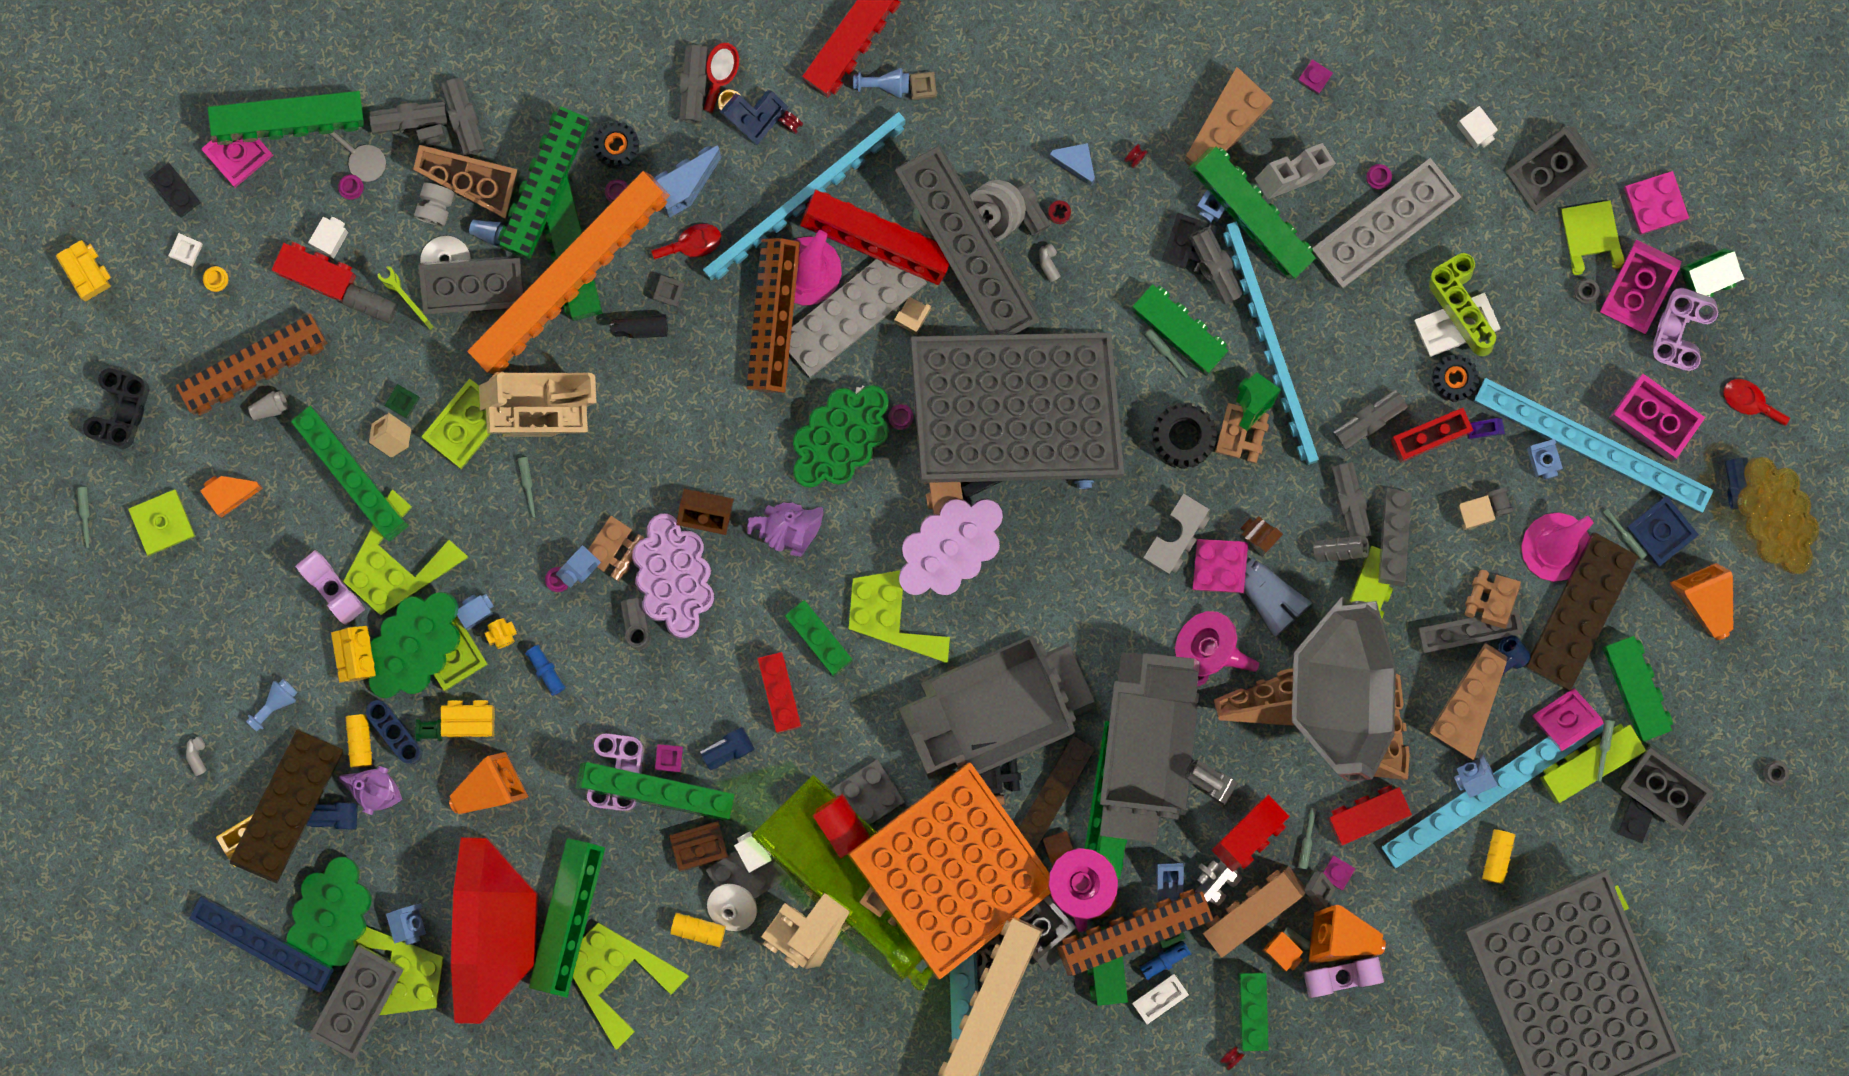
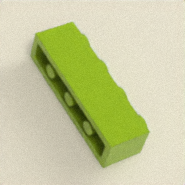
M1371 546L1349 601L1351 603L1354 601H1377L1381 618H1383L1384 611L1381 610L1384 601H1389L1393 588L1389 584L1378 583L1381 549Z
M1622 724L1614 727L1611 746L1606 754L1602 777L1646 751L1631 725L1623 727ZM1600 736L1587 743L1588 749L1582 753L1576 750L1565 757L1567 762L1558 766L1557 763H1554L1543 770L1545 775L1540 777L1555 804L1561 803L1597 781L1602 752L1600 749Z

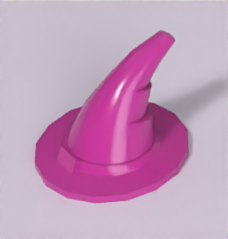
M819 230L814 237H803L794 240L800 242L794 303L799 305H815L828 299L838 287L842 275L841 260L835 249L826 242L828 234L822 230Z
M1552 513L1545 514L1533 521L1525 531L1521 544L1522 557L1528 569L1539 578L1552 582L1569 579L1590 538L1587 530L1593 525V520L1586 516L1578 521L1573 516L1567 514Z
M1206 611L1195 615L1183 626L1177 636L1175 645L1176 657L1193 658L1199 661V676L1211 675L1218 672L1224 666L1254 672L1259 668V662L1241 653L1236 648V627L1230 618L1219 612Z
M1079 848L1068 851L1056 860L1050 872L1049 889L1052 899L1061 911L1074 918L1078 932H1085L1088 919L1103 914L1111 907L1117 895L1118 879L1114 867L1105 856L1094 850Z

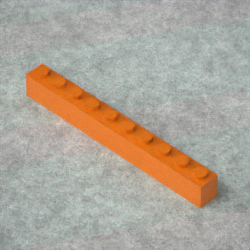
M642 171L467 352L487 373L503 372L509 365L508 361L514 355L517 356L522 353L526 348V343L543 331V325L549 319L553 320L561 312L560 308L566 302L576 298L579 294V288L584 283H590L596 277V271L602 265L606 266L614 258L613 254L631 241V235L637 229L641 230L650 220L649 217L655 211H660L667 204L666 199L670 194L651 174Z

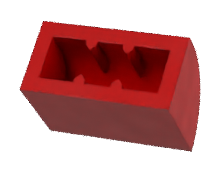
M843 793L818 807L813 814L814 819L840 858L849 854L870 837Z

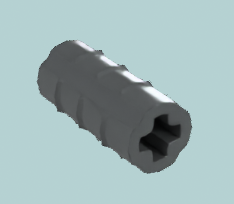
M352 284L347 288L342 302L343 305L354 309V311L357 310L388 324L392 322L398 308L397 303L388 300L386 297L383 298Z
M1366 536L1316 540L1313 546L1314 557L1317 562L1367 558L1369 555V542Z

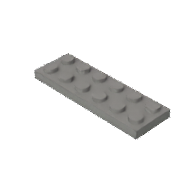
M1429 158L1314 246L1312 253L1338 286L1343 289L1461 199V196L1433 160Z
M876 259L792 327L789 354L809 378L813 377L908 300L909 297L918 292L927 282L925 279Z

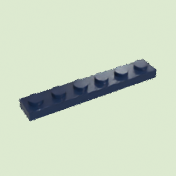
M205 896L199 898L189 918L191 921L317 992H323L334 970Z

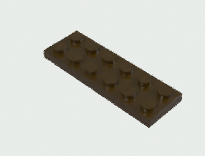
M1593 532L1530 654L1529 662L1524 667L1552 683L1571 691L1639 556Z
M296 730L230 859V864L276 884L278 883L343 754V749Z

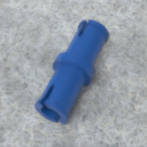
M539 645L532 647L525 653L535 667L537 677L542 678L552 696L557 695L566 688L555 672L554 664L549 663Z
M1182 940L1169 950L1158 952L1159 955L1139 967L1146 979L1149 980L1166 968L1170 970L1173 968V964L1188 955L1190 956L1191 952L1184 940Z

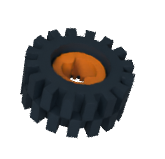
M614 121V123L607 122L604 127L601 126L598 129V133L594 135L593 146L599 161L605 166L608 165L614 169L615 167H619V169L624 168V165L629 166L632 160L635 161L640 149L639 139L631 126H628L625 122L619 123ZM614 139L622 140L623 145L619 146L618 151L610 149L609 145L614 142Z
M1450 355L1447 358H1443L1434 368L1432 376L1433 388L1437 390L1439 396L1444 397V400H1452V402L1462 401L1476 390V386L1479 383V371H1476L1475 363L1472 364L1470 362L1471 359L1468 357ZM1456 372H1459L1462 382H1457L1454 385L1449 381V374L1454 375Z

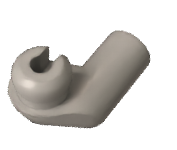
M1047 244L1045 247L1042 246L1039 250L1040 265L1049 282H1053L1060 277L1058 270L1051 260V257L1057 254L1052 244Z
M199 736L195 739L191 738L187 742L186 759L195 776L201 775L206 771L199 757V750L205 748V743Z

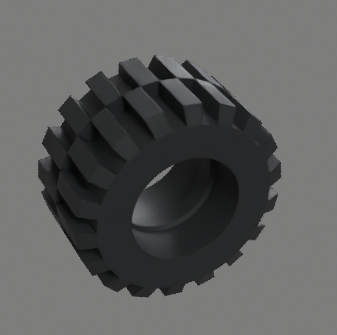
M1177 403L1173 407L1166 408L1159 415L1152 430V445L1156 449L1155 453L1157 456L1160 455L1165 464L1168 462L1174 468L1181 467V469H1187L1191 466L1193 468L1198 466L1199 463L1204 462L1212 452L1216 443L1217 430H1215L1214 420L1210 419V414L1207 411L1201 410L1202 407L1198 405L1197 407L1192 406V403H1186L1185 405ZM1188 422L1196 427L1199 433V440L1194 448L1181 450L1171 443L1169 432L1174 424Z

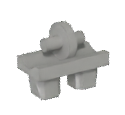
M1213 860L1208 867L1201 863L1198 868L1203 873L1197 879L1201 885L1195 892L1203 891L1207 902L1210 901L1219 906L1226 898V895L1219 888L1225 882L1231 887H1235L1242 880V877L1237 870L1232 872L1222 861L1217 864Z

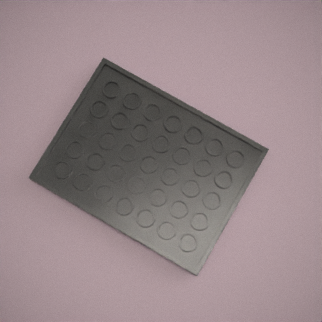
M1111 333L911 337L910 347L921 483L1123 478L1124 465Z
M1606 868L1464 930L1524 1076H1636L1682 1056L1670 1022Z

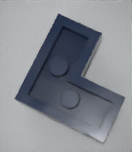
M767 90L754 107L741 95L735 93L720 113L753 144L758 145L788 106L771 90Z

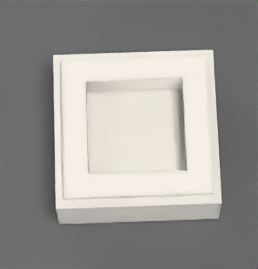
M178 233L168 256L193 267L203 244Z

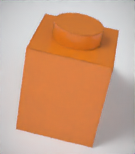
M214 476L203 484L205 488L200 491L215 513L222 518L263 488L255 481L224 476L217 478Z
M1277 932L1261 950L1284 971H1287L1289 968L1293 971L1303 960L1300 957L1303 951L1284 932Z

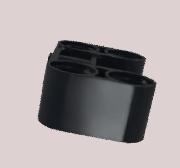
M107 368L99 374L98 382L105 391L118 395L119 402L114 418L111 417L110 420L100 417H90L84 422L83 431L88 438L95 442L119 449H126L134 442L138 426L143 418L144 407L149 394V385L139 376ZM116 375V385L107 387L106 381L108 377ZM140 382L142 385L141 391L138 394H131L132 384ZM96 423H101V433L92 435V426ZM125 430V440L117 443L115 435L117 432Z

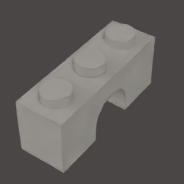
M1321 143L1305 149L1292 161L1288 157H1284L1269 163L1255 180L1267 199H1271L1320 180L1336 163L1324 144Z
M1183 494L1169 518L1179 524L1181 528L1180 538L1174 542H1166L1156 537L1142 560L1167 576L1171 571L1176 573L1184 561L1180 559L1183 551L1189 552L1197 540L1193 535L1198 528L1203 530L1210 517L1206 514L1210 509Z

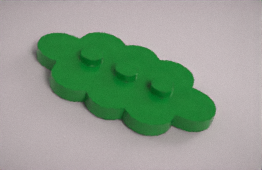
M868 385L859 390L857 394L849 388H838L829 395L827 406L816 407L812 410L809 417V425L798 429L793 438L794 450L800 456L794 464L793 474L800 485L811 488L819 485L824 479L838 485L847 483L854 475L855 467L866 465L871 460L872 447L883 444L889 433L888 424L882 417L889 403L887 393L883 388L877 385Z
M437 592L426 600L416 596L405 598L398 605L397 616L388 617L383 621L381 636L374 638L370 642L376 676L369 678V685L376 696L390 698L396 696L401 690L408 694L423 692L430 683V676L440 673L444 669L446 654L456 650L460 643L459 630L452 623L458 614V604L451 594Z
M346 857L335 858L329 862L325 873H313L304 879L301 886L303 899L294 905L292 912L296 924L290 928L287 934L288 944L331 968L348 965L357 948L356 940L362 937L366 931V921L363 915L369 910L372 897L367 887L358 883L360 871L354 860Z

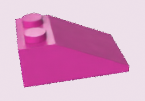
M1636 239L1600 312L1646 334L1682 261Z

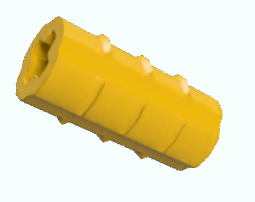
M367 715L346 716L350 767L372 766L370 727Z
M1493 830L1482 880L1504 884L1508 864L1511 860L1510 856L1515 834L1502 830Z
M676 913L670 934L720 948L726 926L694 918L690 915Z

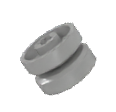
M1002 180L988 181L970 194L971 199L996 242L1002 240L1018 228L1025 217L1026 206L1024 198L1019 190L1009 182Z

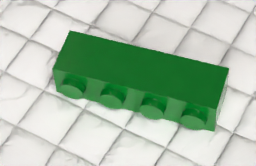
M1152 284L1132 306L1131 310L1201 372L1208 376L1228 353L1229 350L1225 348L1227 346L1226 342L1217 335L1215 337L1211 336L1207 332L1208 327L1201 320L1196 319L1194 321L1187 315L1189 311L1184 305L1179 302L1175 304L1168 298L1170 294L1159 285L1156 288Z
M1635 636L1603 647V652L1639 740L1644 742L1672 731V717L1668 711H1664L1661 703L1664 701L1662 692L1659 687L1655 688L1652 681L1654 677L1652 667L1649 663H1645L1642 654H1645L1642 642L1639 639L1636 640Z

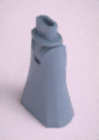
M1247 556L1244 592L1254 604L1272 634L1277 637L1312 605V602L1280 579L1264 564L1255 558L1250 559Z

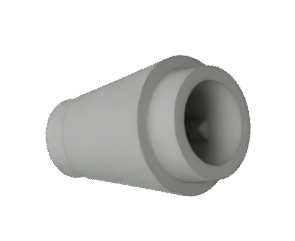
M272 391L253 403V405H250L248 409L253 420L284 414V411L288 410V403L282 391Z

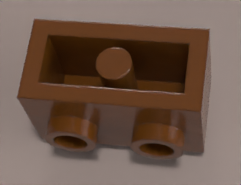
M684 489L676 525L726 535L734 499Z

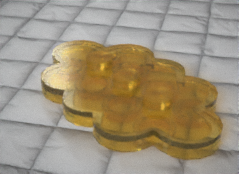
M1766 457L1753 458L1747 463L1744 472L1748 486L1741 490L1737 502L1740 512L1748 518L1746 522L1747 533L1752 539L1758 541L1757 552L1761 560L1770 564L1781 563L1784 570L1790 574L1805 573L1810 568L1813 559L1810 545L1817 540L1819 535L1818 522L1814 516L1809 514L1811 509L1810 498L1806 493L1800 491L1799 476L1794 470L1790 468L1777 469L1773 461Z

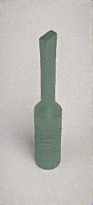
M1151 328L1145 333L1146 337L1162 356H1166L1187 378L1188 375L1182 366L1171 355L1170 348L1155 330Z
M528 457L518 458L522 485L526 489L532 518H534L535 511L531 492L533 484Z
M87 487L77 488L79 516L83 521L86 548H89L88 517L90 512Z
M1606 509L1603 513L1621 532L1622 538L1627 545L1639 556L1640 560L1646 557L1648 553L1634 536L1621 526L1609 509Z
M1604 720L1600 743L1602 752L1597 781L1602 780L1606 754L1610 750L1615 721Z
M1314 808L1310 810L1306 837L1302 840L1297 868L1306 870L1312 847L1311 834L1317 810Z
M1288 926L1283 929L1282 932L1296 945L1304 950H1310V941L1297 934ZM1330 961L1327 963L1333 967L1336 961Z

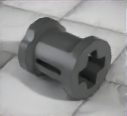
M1507 487L1486 493V496L1488 495L1495 518L1514 512V508L1510 507L1506 494L1508 492Z

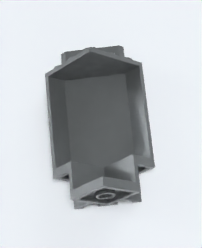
M1033 635L922 682L921 686L926 697L898 709L926 775L930 780L955 768L959 770L969 762L981 774L1076 733L1072 724L1076 721L1075 716L1092 710L1097 706L1069 643L1046 653L1042 642L1037 644ZM997 742L975 750H972L971 746L976 744Z
M1121 652L1118 681H1114L1100 804L1103 805L1100 836L1157 843L1160 817L1179 820V815L1186 816L1189 780L1185 778V774L1189 764L1192 763L1199 702L1197 685L1200 662L1196 659Z

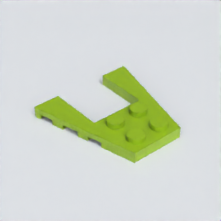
M392 489L388 500L404 517L412 506ZM373 525L343 582L383 616L398 606L402 600L412 596L462 561H465L468 556L448 540L417 576L414 577L379 546L384 537Z
M900 570L853 578L849 630L948 663L950 637L899 633L903 588L899 581Z
M597 923L582 939L573 979L614 1048L618 1050L635 1031L599 995L634 959L671 995L689 975L606 926Z
M366 926L364 935L356 940L357 947L360 944L366 948L392 951L391 962L404 968L380 1015L437 1008L444 957L412 944L406 945L404 941L394 944L392 936Z

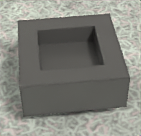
M441 124L416 130L420 143L426 144V146L438 145L442 139L446 138Z
M661 275L653 300L678 308L685 283Z
M1320 871L1314 872L1304 892L1317 908H1325L1336 888L1325 874Z

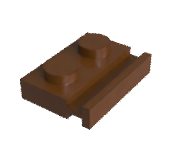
M718 821L669 835L679 872L729 858Z

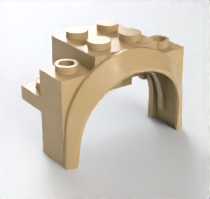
M496 372L488 382L479 385L480 411H486L487 433H502L503 437H552L560 433H587V407L596 403L595 375L592 373Z
M825 893L807 917L788 903H784L775 919L761 936L765 939L763 945L774 953L780 950L786 955L784 960L794 968H798L799 965L805 969L820 967L848 920L851 911Z

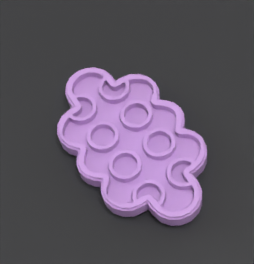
M986 498L980 499L970 506L969 503L962 499H950L942 506L940 515L935 514L926 517L921 523L920 532L912 533L903 541L902 552L907 561L899 574V581L903 590L908 594L919 595L931 588L938 594L949 595L959 588L962 579L975 577L980 571L981 561H988L994 558L999 550V539L994 531L1001 524L1003 515L998 503Z
M659 514L654 516L648 523V538L640 540L633 548L632 559L634 564L640 569L636 575L635 584L637 589L645 595L642 601L645 615L654 621H665L667 630L672 636L685 639L697 631L699 627L698 614L707 611L713 604L714 593L712 588L706 583L710 577L711 569L709 564L701 558L704 551L702 539L694 532H681V528L676 525L677 520L673 516Z

